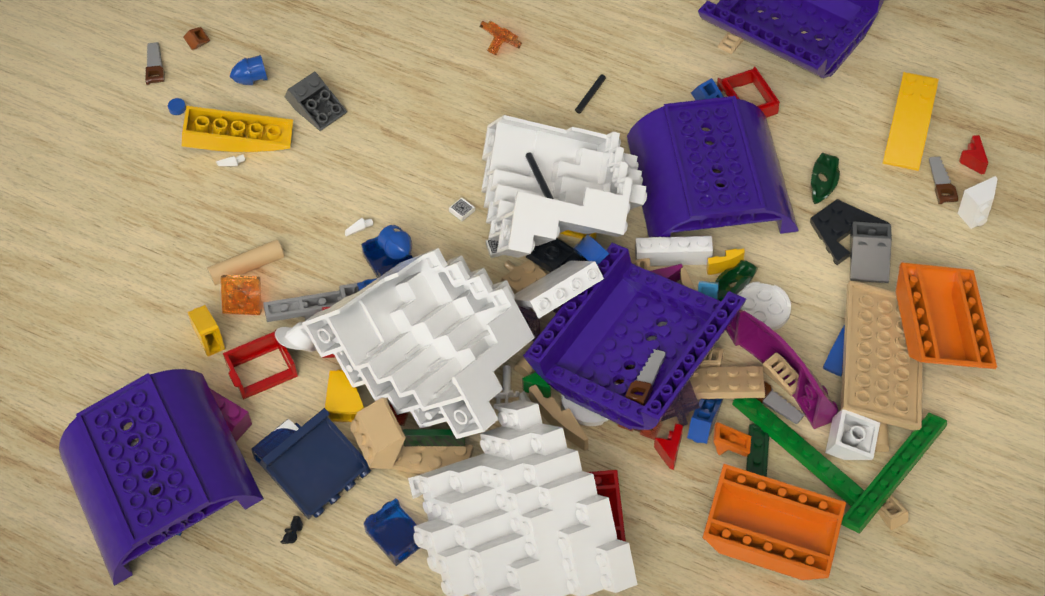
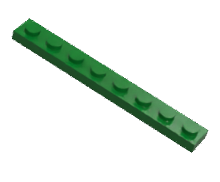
M735 398L733 400V406L754 424L761 427V430L768 433L775 442L851 507L865 491L756 398Z
M928 413L922 420V428L912 432L843 516L841 525L860 534L947 427V420Z

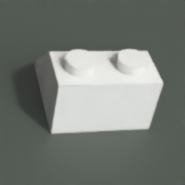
M996 176L964 191L958 215L971 229L976 226H982L987 222L998 180Z
M840 410L832 418L825 453L843 460H872L874 458L880 422L847 410Z

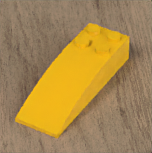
M903 72L883 164L919 171L939 79Z
M186 106L182 130V146L227 152H262L290 149L293 120Z

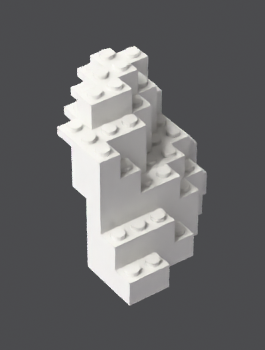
M506 115L490 123L487 126L482 160L486 161L481 192L486 193L484 208H488L486 223L491 224L488 239L499 241L497 253L520 258L531 254L535 246L556 240L559 233L566 230L588 235L595 232L614 237L624 235L628 227L626 222L627 214L631 209L644 205L647 193L646 186H642V171L637 170L638 156L623 153L624 148L620 147V133L611 132L605 135L576 127L564 130ZM527 153H532L554 199L544 197L525 157Z
M439 248L399 263L359 292L344 297L330 308L317 312L302 323L320 356L324 357L334 354L353 388L366 384L374 401L388 397L397 415L410 411L419 428L447 421L456 439L484 432L498 420L489 401L501 392L503 388L494 371L535 338L514 300L516 296L507 280L493 284L485 268L471 272L462 255L446 262Z
M517 400L498 406L499 413L497 417L501 427L480 433V445L484 451L483 454L418 475L420 480L418 487L423 494V509L428 516V521L414 526V541L418 547L427 550L429 568L441 574L443 581L441 582V588L445 595L566 596L573 594L576 596H588L603 589L617 593L638 585L630 545L628 542L617 539L609 497L597 494L594 475L582 471L578 450L567 448L563 428L542 424L538 403Z

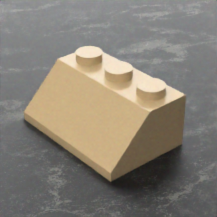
M381 398L358 411L351 422V432H353L369 468L392 469L406 437L386 398Z

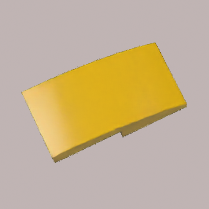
M725 250L724 257L715 256L708 258L707 274H719L727 269L734 268L741 260H744L745 250Z

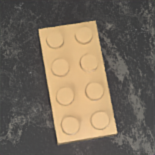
M763 366L699 367L683 388L684 399L765 398Z
M403 443L392 469L420 475L471 458L474 450L473 445L404 447Z

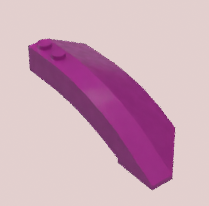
M740 310L726 329L735 346L740 345L762 363L776 352L781 355L799 375L796 392L792 396L813 429L831 423L832 418L838 412V407L828 396L826 387L821 385L808 366L779 334L748 312ZM789 375L785 376L783 380H786ZM793 380L788 385L792 386L796 381Z

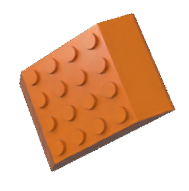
M901 262L896 296L909 357L923 363L996 369L997 364L974 270Z
M723 464L702 538L719 554L800 580L824 579L830 575L846 502Z

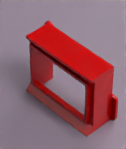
M756 67L724 79H717L719 90L721 92L724 91L727 97L735 96L736 99H739L733 88L753 83L766 101V103L757 106L765 114V117L778 114L780 101Z
M275 331L223 353L229 369V377L233 385L238 387L243 400L298 377L295 363L287 348L281 345L275 338ZM279 349L289 369L243 388L234 367Z

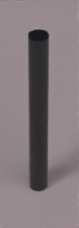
M527 153L525 157L544 197L554 199L532 153Z

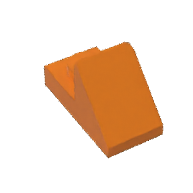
M719 422L715 423L713 441L718 455H722L727 450L744 457L750 454V435Z

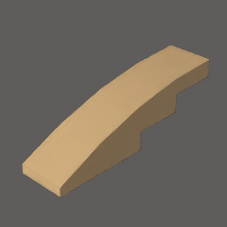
M537 385L529 387V399L533 403H538L540 414L552 426L562 427L567 440L584 451L588 450V437L571 410L568 408L561 411L553 396L545 399Z

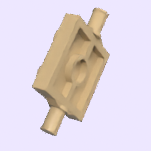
M508 260L505 262L504 267L510 272L502 277V281L507 280L513 293L516 294L547 274L531 260L526 261L520 266H515Z

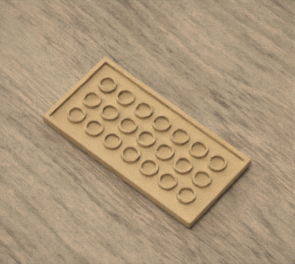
M849 280L846 291L841 411L842 409L875 421L913 431L920 430L922 428V362L909 357L896 292Z

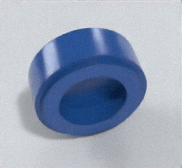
M175 98L169 101V112L172 115L183 114L186 110L184 100Z

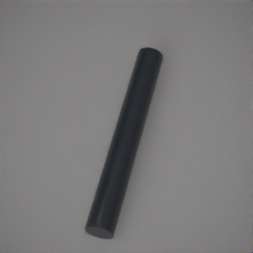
M601 74L575 108L578 114L583 111L605 81V75Z

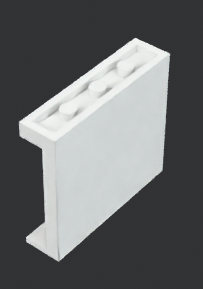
M569 261L517 292L514 300L521 313L533 308L537 317L541 318L600 282L604 277L595 261Z

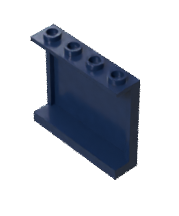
M325 408L262 458L260 462L263 469L308 520L313 516L315 518L319 517L325 511L323 507L328 503L333 505L341 497L339 494L343 490L348 492L356 485L354 481L357 478L361 477L363 479L372 471L360 452L329 419L330 413Z

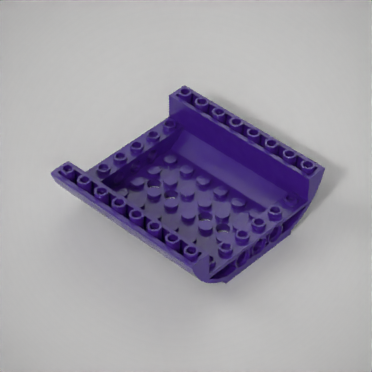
M707 0L698 10V13L702 20L821 78H827L837 71L866 37L884 0H720L717 4Z
M735 96L668 103L642 117L630 129L627 135L630 154L638 156L637 170L642 171V186H646L647 199L644 205H642L648 237H670L671 233L768 221H777L780 234L799 231L767 119L761 109L753 103L736 99ZM702 128H708L710 130L704 131L702 130ZM711 141L714 144L708 145L706 142ZM718 169V170H720L721 172H720V173H715V172H713L712 170ZM721 183L724 187H718L716 184Z
M612 242L606 250L609 254L597 265L604 279L565 302L523 356L534 371L566 399L630 430L653 429L660 422L743 307L746 298L729 291L722 301L714 299L632 264L629 250ZM660 322L667 323L666 325L661 327L657 326ZM650 336H655V337H656L655 340H651V341H648V340H647V338L650 337ZM653 349L664 351L666 356L653 383V390L647 404L643 406L641 403L626 398L625 395L630 384L634 380H638L637 376L640 375V371H643V367L646 366L645 363L648 362L651 353H654ZM628 365L635 366L633 369L630 370L625 369ZM618 379L624 380L622 384H614ZM638 391L634 394L643 395L644 393Z
M172 369L153 374L147 373L77 413V417L68 425L60 439L59 452L114 586L133 575L129 566L130 561L236 500L246 510L264 499L203 374L197 371ZM131 422V427L128 430H124V426ZM139 438V442L135 446H131V442ZM153 470V475L145 479L146 473ZM161 487V491L157 495H152L155 488Z

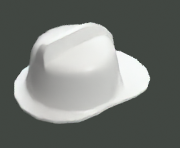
M299 322L293 327H280L275 331L277 341L287 348L309 352L316 350L302 324L303 322Z

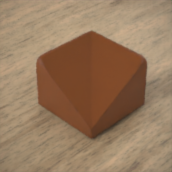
M202 27L191 29L183 36L192 50L210 41Z

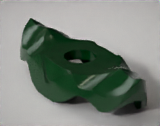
M821 153L813 166L811 191L814 204H818L828 197L838 184L840 171L838 168L839 158L836 156ZM819 174L824 175L827 181L820 180Z
M741 260L734 268L722 272L715 281L719 283L718 300L722 301L729 291L738 294L753 279L758 267L748 261ZM737 282L734 287H730V284Z

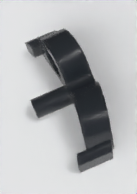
M293 516L291 528L285 529L286 534L280 543L291 544L297 540L296 531H301L303 528V523L299 516Z

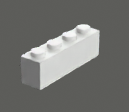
M712 236L636 238V260L650 258V266H674L678 264L707 265L708 258L713 256Z

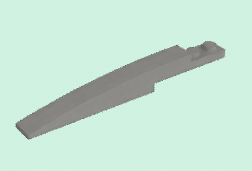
M357 283L339 286V291L263 302L267 322L304 316L306 321L317 312L322 311V307H331L344 297L357 293L358 287Z

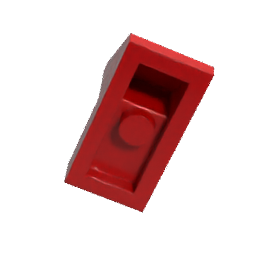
M972 135L971 142L968 143V150L962 151L959 162L982 175L986 172L988 159L980 135Z
M676 423L674 431H669L668 440L655 437L654 441L655 450L669 469L672 470L675 467L683 434V425Z

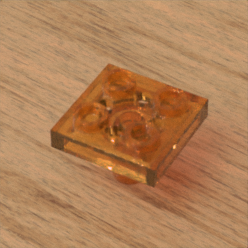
M489 21V23L481 22L479 27L494 37L487 49L488 52L497 55L503 42L520 49L522 42L517 40L518 36L513 34V32L499 27V25L492 21Z
M221 276L223 314L260 315L262 313L260 277Z

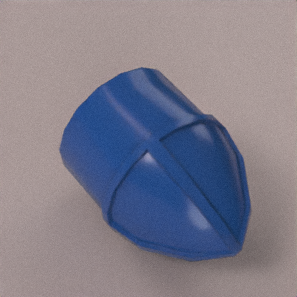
M261 55L238 61L231 70L230 78L243 85H254L253 81L263 79V81L268 80Z
M389 225L380 232L377 242L388 257L396 260L411 256L412 240L407 232L396 225Z

